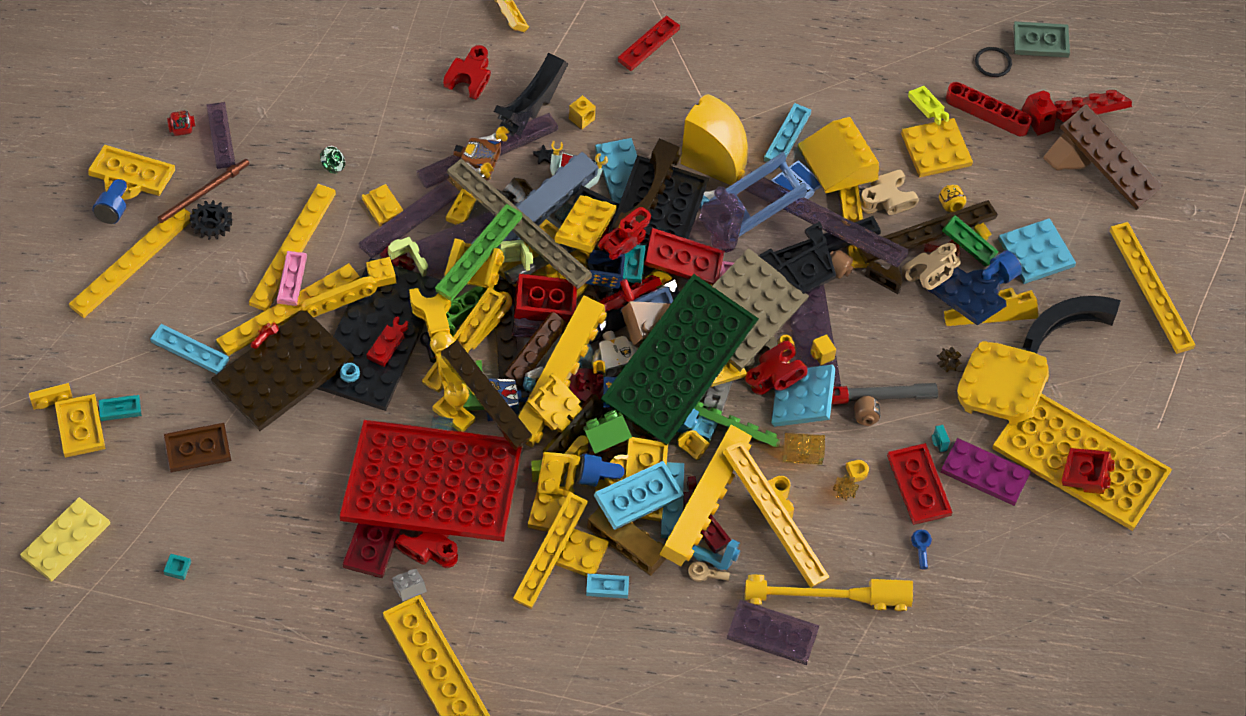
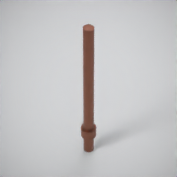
M244 159L236 165H231L226 169V172L158 216V221L160 223L165 222L230 177L234 178L239 174V171L249 165V161Z

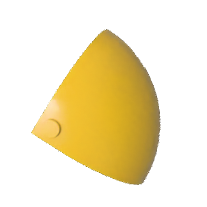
M706 94L700 98L698 105H694L685 119L681 164L726 184L733 185L745 175L744 169L748 158V142L745 129L737 114L726 103L712 95Z

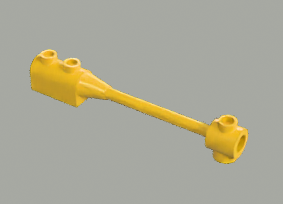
M757 574L748 575V579L745 580V600H749V605H762V601H766L767 595L849 598L874 605V610L880 611L886 610V606H895V611H907V607H912L913 581L871 579L869 587L851 588L849 590L767 586V580H764L765 576Z

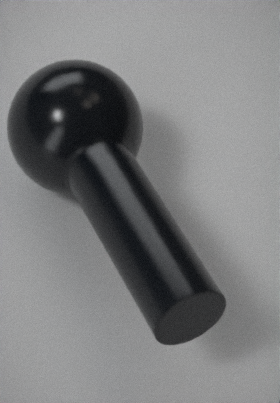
M424 332L420 337V342L426 347L430 362L435 363L436 358L430 347L429 333Z

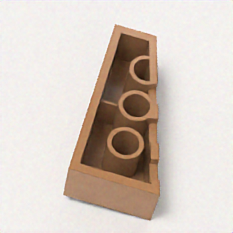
M630 301L621 309L633 346L643 343L671 304Z

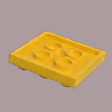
M954 118L949 119L948 122L942 120L940 125L932 122L904 128L901 131L919 178L970 167L973 164V160Z

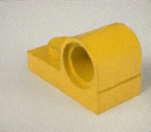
M776 476L768 480L790 517L793 518L794 506L790 500H786L791 486L789 479L785 476Z

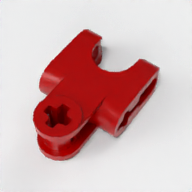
M476 45L471 48L465 60L458 57L455 58L444 76L443 86L453 90L457 84L467 83L470 85L468 88L469 98L477 100L491 76V71L486 69L489 65L487 48L482 45Z
M643 207L635 209L620 221L616 229L606 234L600 240L598 247L605 249L610 254L609 258L611 260L632 250L645 238L646 231L644 228L650 222V212ZM638 215L645 217L640 223L636 221V216Z
M783 341L762 354L759 358L760 365L747 372L745 380L755 394H765L773 387L779 391L784 390L807 375V367L802 361L795 360L788 363L796 354L795 347L790 341Z
M422 532L418 537H409L401 534L395 541V545L400 552L422 565H425L430 559L445 568L453 567L458 562V547L454 541L448 539L449 535Z

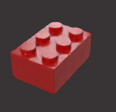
M519 274L516 284L514 319L544 322L552 311L569 323L576 310L577 288L567 279Z

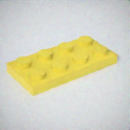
M79 497L20 554L21 558L52 582L110 525V521Z

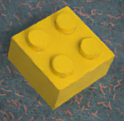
M390 257L366 262L368 275L375 279L377 288L396 283V275Z

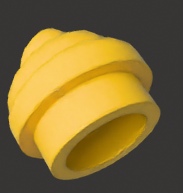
M984 222L974 226V231L987 241L988 237L992 235Z

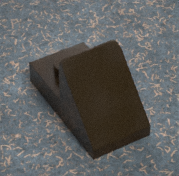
M895 260L888 270L881 264L871 261L867 266L865 277L898 295L903 281L897 261Z

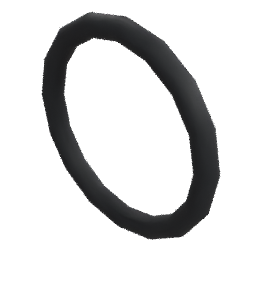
M986 47L976 54L975 65L986 76L1001 77L1010 71L1012 59L1003 49ZM997 51L1006 56L1008 67L1001 73H989L981 68L978 59L983 52Z

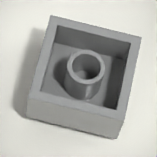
M417 569L409 570L392 578L394 588L402 601L427 592L424 580Z

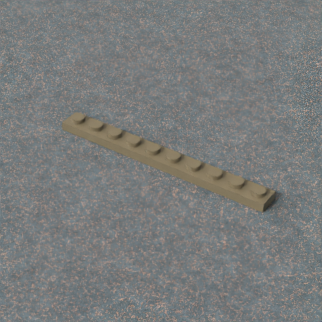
M460 159L447 169L448 175L493 215L497 216L506 204L520 211L523 218L512 231L577 289L592 278V273L556 243L554 239L464 160Z

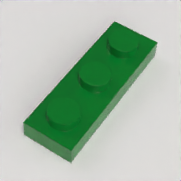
M956 215L949 220L942 232L985 267L990 264V260L999 252Z

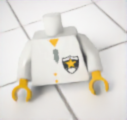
M607 331L602 335L604 341L599 343V348L594 352L591 362L594 374L597 371H601L603 378L618 376L639 348L637 345L633 346V343L628 341L627 337L615 338L613 331Z

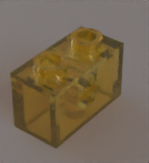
M785 433L782 462L823 464L825 435Z

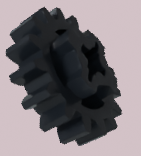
M212 200L211 204L204 201L203 206L197 204V209H192V215H190L191 228H194L195 234L200 232V238L206 235L208 240L212 236L217 240L218 235L224 237L226 231L230 232L232 213L228 212L227 206L222 208L221 202L216 205L214 200Z

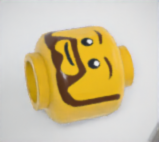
M947 185L939 193V200L947 212H955L964 208L966 197L958 185Z

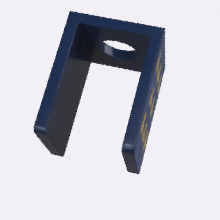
M593 250L589 255L588 263L617 267L618 274L589 270L592 273V278L586 284L619 288L620 281L623 279L625 254H621L616 259L611 260L608 252Z

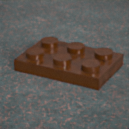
M225 423L164 434L171 473L232 461Z

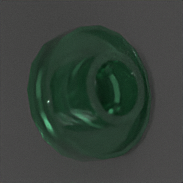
M328 146L321 151L320 160L322 166L327 171L337 174L345 168L346 161L344 155L338 148Z

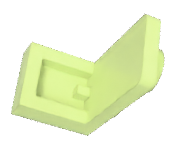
M410 237L390 243L388 255L391 260L409 252L422 277L426 276L428 264L424 257H420L418 253L419 248L415 241L412 242Z
M523 240L502 241L500 250L503 252L504 262L521 261L525 270L530 271V264H533L532 252H529V246H526Z

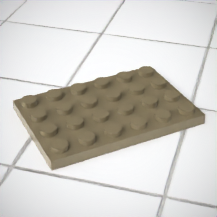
M749 248L713 285L718 291L759 318L756 325L728 363H731L741 372L809 297L806 293L803 294L801 290L790 284L781 273Z

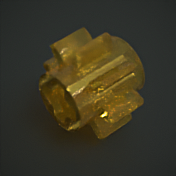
M845 474L842 478H836L833 491H837V498L840 497L845 499V501L850 497L855 498L856 491L859 488V485L854 482L855 477L851 478Z

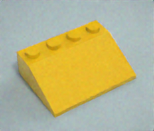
M851 117L832 121L798 143L800 152L825 193L878 180L879 162Z

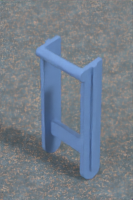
M782 152L711 198L708 204L711 208H716L726 201L729 203L741 222L728 234L731 239H736L797 199L805 197L807 189L805 183L800 185L786 164V154ZM780 167L794 189L751 217L737 194Z

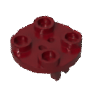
M581 368L578 369L575 375H571L569 389L582 403L591 394H596L601 400L604 395L603 374L598 372L594 374L593 369Z

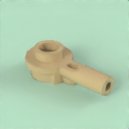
M694 562L688 569L690 578L696 582L706 581L707 578L729 581V572L711 570L703 562Z

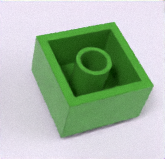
M612 410L604 414L605 418L600 420L594 418L586 422V426L583 428L595 454L632 438L621 412Z

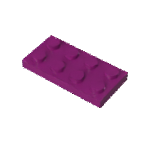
M957 438L940 473L1015 506L1031 471Z

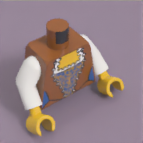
M501 126L497 129L496 133L490 136L470 138L466 147L456 145L453 155L461 157L478 174L489 181L501 153V142L499 141H507L508 137L506 134L509 131L504 126Z

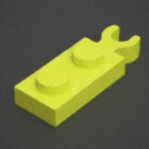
M925 86L909 91V99L928 119L934 117V122L937 125L941 124V119H944L946 122L949 121V114L944 111L945 107Z

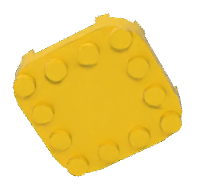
M982 341L971 354L957 390L958 400L965 411L970 414L973 411L1007 419L1009 420V425H1017V422L1025 421L1028 418L1032 419L1045 383L1048 382L1049 368L1047 359L1034 352L999 343Z

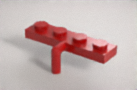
M651 275L643 279L641 283L629 286L627 279L620 281L622 290L598 302L605 305V313L611 309L616 310L621 308L623 303L634 301L645 292L650 293L657 290V286L661 285L662 282L660 277Z

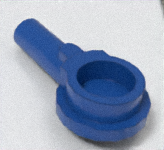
M923 529L917 530L912 534L911 542L918 549L920 569L925 570L928 569L926 548L930 546L932 538L929 532Z

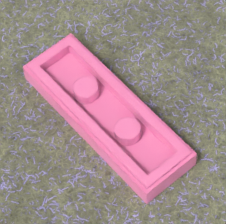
M287 251L277 304L297 306L307 253Z

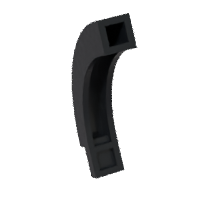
M1080 296L1061 301L1045 310L1034 321L1027 333L1022 348L1037 354L1040 345L1049 334L1064 325L1074 322L1093 321L1112 326L1121 300L1103 296Z

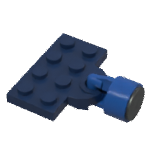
M1005 250L990 260V266L987 269L973 270L966 273L959 267L953 269V274L949 279L928 291L974 324L979 325L1007 306L1006 300L998 295L1000 284H1006L1018 277L1022 272V266L1014 253Z

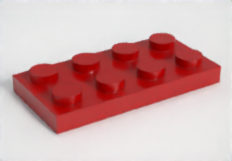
M1112 89L1102 94H1089V97H1074L1070 101H1056L1054 105L1057 109L1056 117L1066 122L1085 104L1098 115L1132 107V100L1117 90Z
M652 228L648 239L644 265L690 279L695 274L708 284L714 285L720 277L725 251Z
M926 443L889 451L887 457L912 524L916 525L952 516V509Z

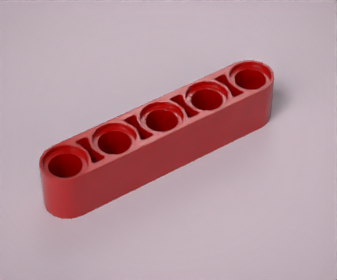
M952 82L949 84L945 98L949 105L1016 136L1023 137L1028 134L1032 121L1029 114L962 83Z

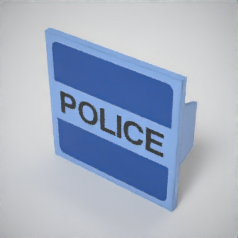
M798 160L789 168L800 185L806 184L807 192L805 197L794 201L795 204H799L801 201L805 202L821 187L815 175ZM783 172L771 180L785 194L794 189Z

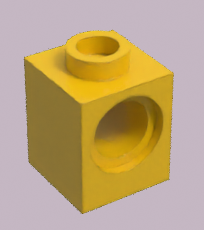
M582 95L569 105V120L581 130L595 120L596 106Z

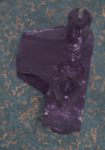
M718 187L714 191L717 199L703 204L699 220L712 234V246L728 253L737 245L745 206L743 203L738 202L736 195L728 193L724 187Z

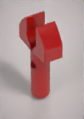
M275 321L272 324L267 323L258 331L260 334L251 342L253 349H257L268 336L275 334L279 330Z

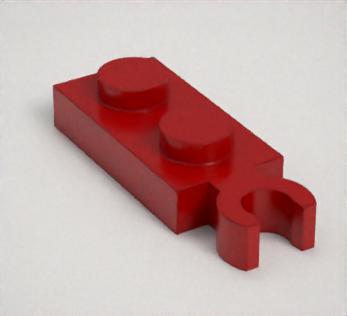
M395 317L393 327L388 325L385 327L367 353V359L384 367L404 339L403 332L408 329V321H405L403 325H398L400 322L399 317Z

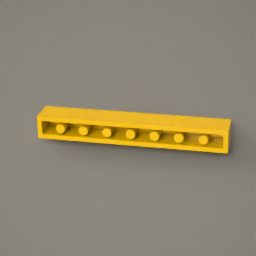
M583 295L528 399L534 397L538 392V388L544 386L552 373L569 388L571 375L577 373L580 366L578 363L580 358L586 356L589 349L587 346L589 341L595 339L598 332L596 330L598 324H602L606 318L605 305ZM552 382V383L546 388V390H548V389L552 386V384H553L554 382ZM541 394V395L535 400L534 403H536L543 395ZM525 403L518 417L532 434L531 440L526 445L533 448L535 443L540 442L543 436L541 431L546 424Z
M730 425L659 555L680 567L685 560L689 562L694 553V550L691 548L693 545L698 546L703 537L700 534L701 530L706 531L711 522V519L708 518L709 515H714L719 507V504L716 503L718 498L722 500L728 490L724 488L725 485H730L736 475L733 473L734 469L723 451L740 441L749 451L752 446L749 444L751 435Z

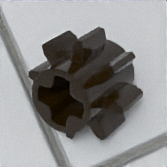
M950 347L949 350L942 348L940 355H937L940 359L937 364L940 368L943 367L946 372L949 369L956 371V368L962 364L958 359L962 355L958 351L955 352L953 347Z

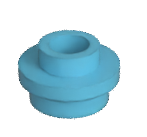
M346 363L340 369V377L345 382H354L360 376L358 366L353 363Z

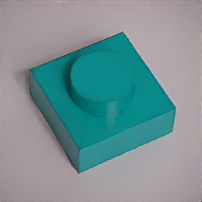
M943 424L936 426L932 435V442L934 446L938 447L940 453L947 451L950 444V439Z
M170 554L163 571L164 575L185 580L191 565V558Z

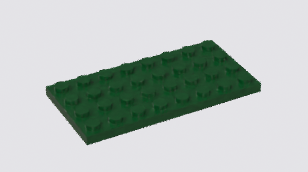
M693 274L603 395L601 401L615 411L621 412L625 418L658 441L668 445L751 332L759 318Z

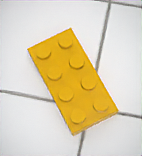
M580 195L555 235V242L592 253L615 214L616 205Z

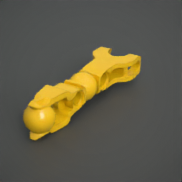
M418 288L409 289L413 314L426 322L431 340L430 347L435 354L441 383L445 390L444 398L457 411L461 410L469 398V390L441 358V351L455 342L450 334L446 313L450 310L451 301L440 294L432 298H426L421 295Z

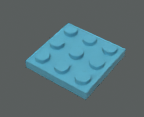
M1050 218L999 235L998 240L1004 251L1007 250L1014 253L1019 259L1022 266V272L1019 276L1024 284L1073 268L1076 265V261Z
M833 365L807 368L808 373L801 380L784 390H775L771 422L774 427L830 420L835 367Z

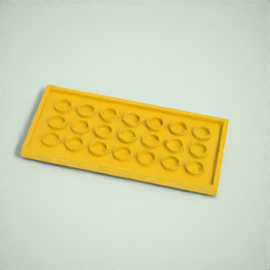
M1042 393L1032 419L1028 418L1025 421L1017 422V425H1009L1008 423L992 447L993 450L1131 531L1135 529L1172 471L1170 467ZM1070 448L1110 451L1111 458L1115 461V468L1113 472H1109L1108 477L1111 479L1110 488L1105 489L1104 494L1086 493L1083 491V488L1062 485L1061 480Z

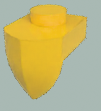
M695 430L686 431L678 437V446L682 447L696 460L701 458L710 445Z

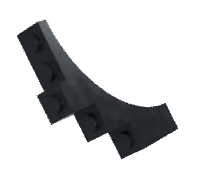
M548 53L537 74L521 95L508 105H496L493 112L499 115L498 119L502 121L500 126H504L509 131L507 135L512 137L515 134L521 136L529 118L536 119L543 102L550 103L568 66L565 60Z

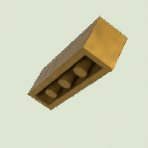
M600 506L588 518L587 528L599 538L609 541L611 547L651 576L666 560V558L659 555L664 545L659 541L653 540L645 530H640L633 522L614 530Z

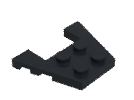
M820 221L804 231L814 247L782 264L771 248L758 255L781 273L790 284L801 290L803 294H808L836 278V272L831 255L828 252L826 238L823 235Z

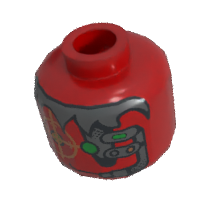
M187 110L172 112L170 117L167 118L169 132H173L175 136L191 134L192 127H196L194 115L190 116Z

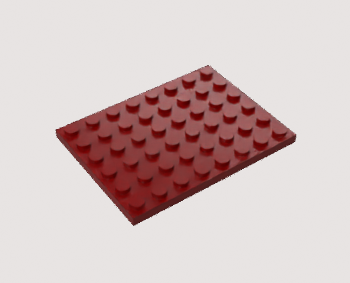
M364 420L340 512V521L504 542L523 446L515 451L504 437Z

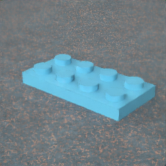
M632 138L595 145L596 153H601L600 162L604 160L605 156L608 157V163L602 165V172L611 200L619 204L637 157Z
M664 461L603 488L594 494L595 499L614 530L671 504L684 496Z

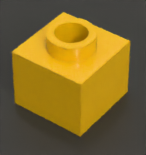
M826 334L813 340L810 351L812 357L815 360L817 359L820 365H823L835 359L837 349Z

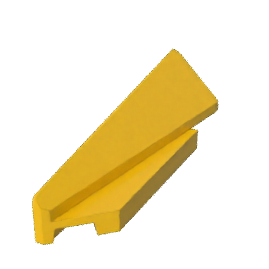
M1013 288L1000 290L998 295L1006 300L1007 306L982 323L1037 319L1039 317L1037 298L1032 290L1016 294ZM953 308L944 311L946 326L974 324Z

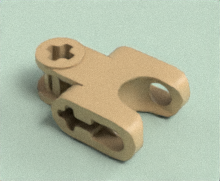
M896 170L880 175L878 180L872 181V187L863 190L860 201L862 212L871 214L885 209L888 215H894L914 208L919 198L914 191L902 192L897 189V187L903 185L905 175L902 170Z
M946 243L931 254H919L902 267L903 278L909 282L920 279L923 288L928 290L934 289L949 279L953 274V269L960 265V259L955 255L956 245ZM916 268V271L909 275L910 270Z

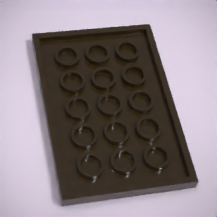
M302 310L279 327L275 334L268 336L257 349L251 348L212 377L211 381L261 431L337 374L344 364L354 361V358L307 311Z

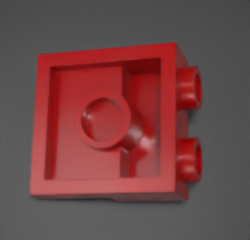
M1070 448L1061 480L1062 485L1083 488V491L1086 493L1104 494L1105 489L1110 488L1111 479L1108 477L1109 472H1113L1115 468V461L1112 460L1110 451Z

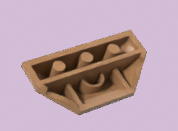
M1065 133L1058 138L1043 158L1055 170L1084 169L1092 163Z

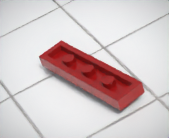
M666 15L618 56V62L628 70H634L678 32L680 25Z

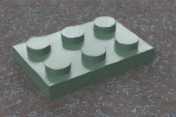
M1014 21V54L1069 58L1070 44L1069 27L1067 24Z

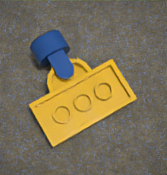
M104 145L88 170L89 176L104 180L106 192L100 194L93 205L95 216L104 223L115 224L126 210L124 200L138 196L141 191L160 196L175 172V165Z
M632 437L627 440L626 455L615 456L610 462L602 461L600 456L582 454L580 456V464L577 465L576 481L578 484L596 487L599 479L605 480L607 486H610L662 461L667 465L668 445H665L663 442ZM663 507L641 518L661 521Z

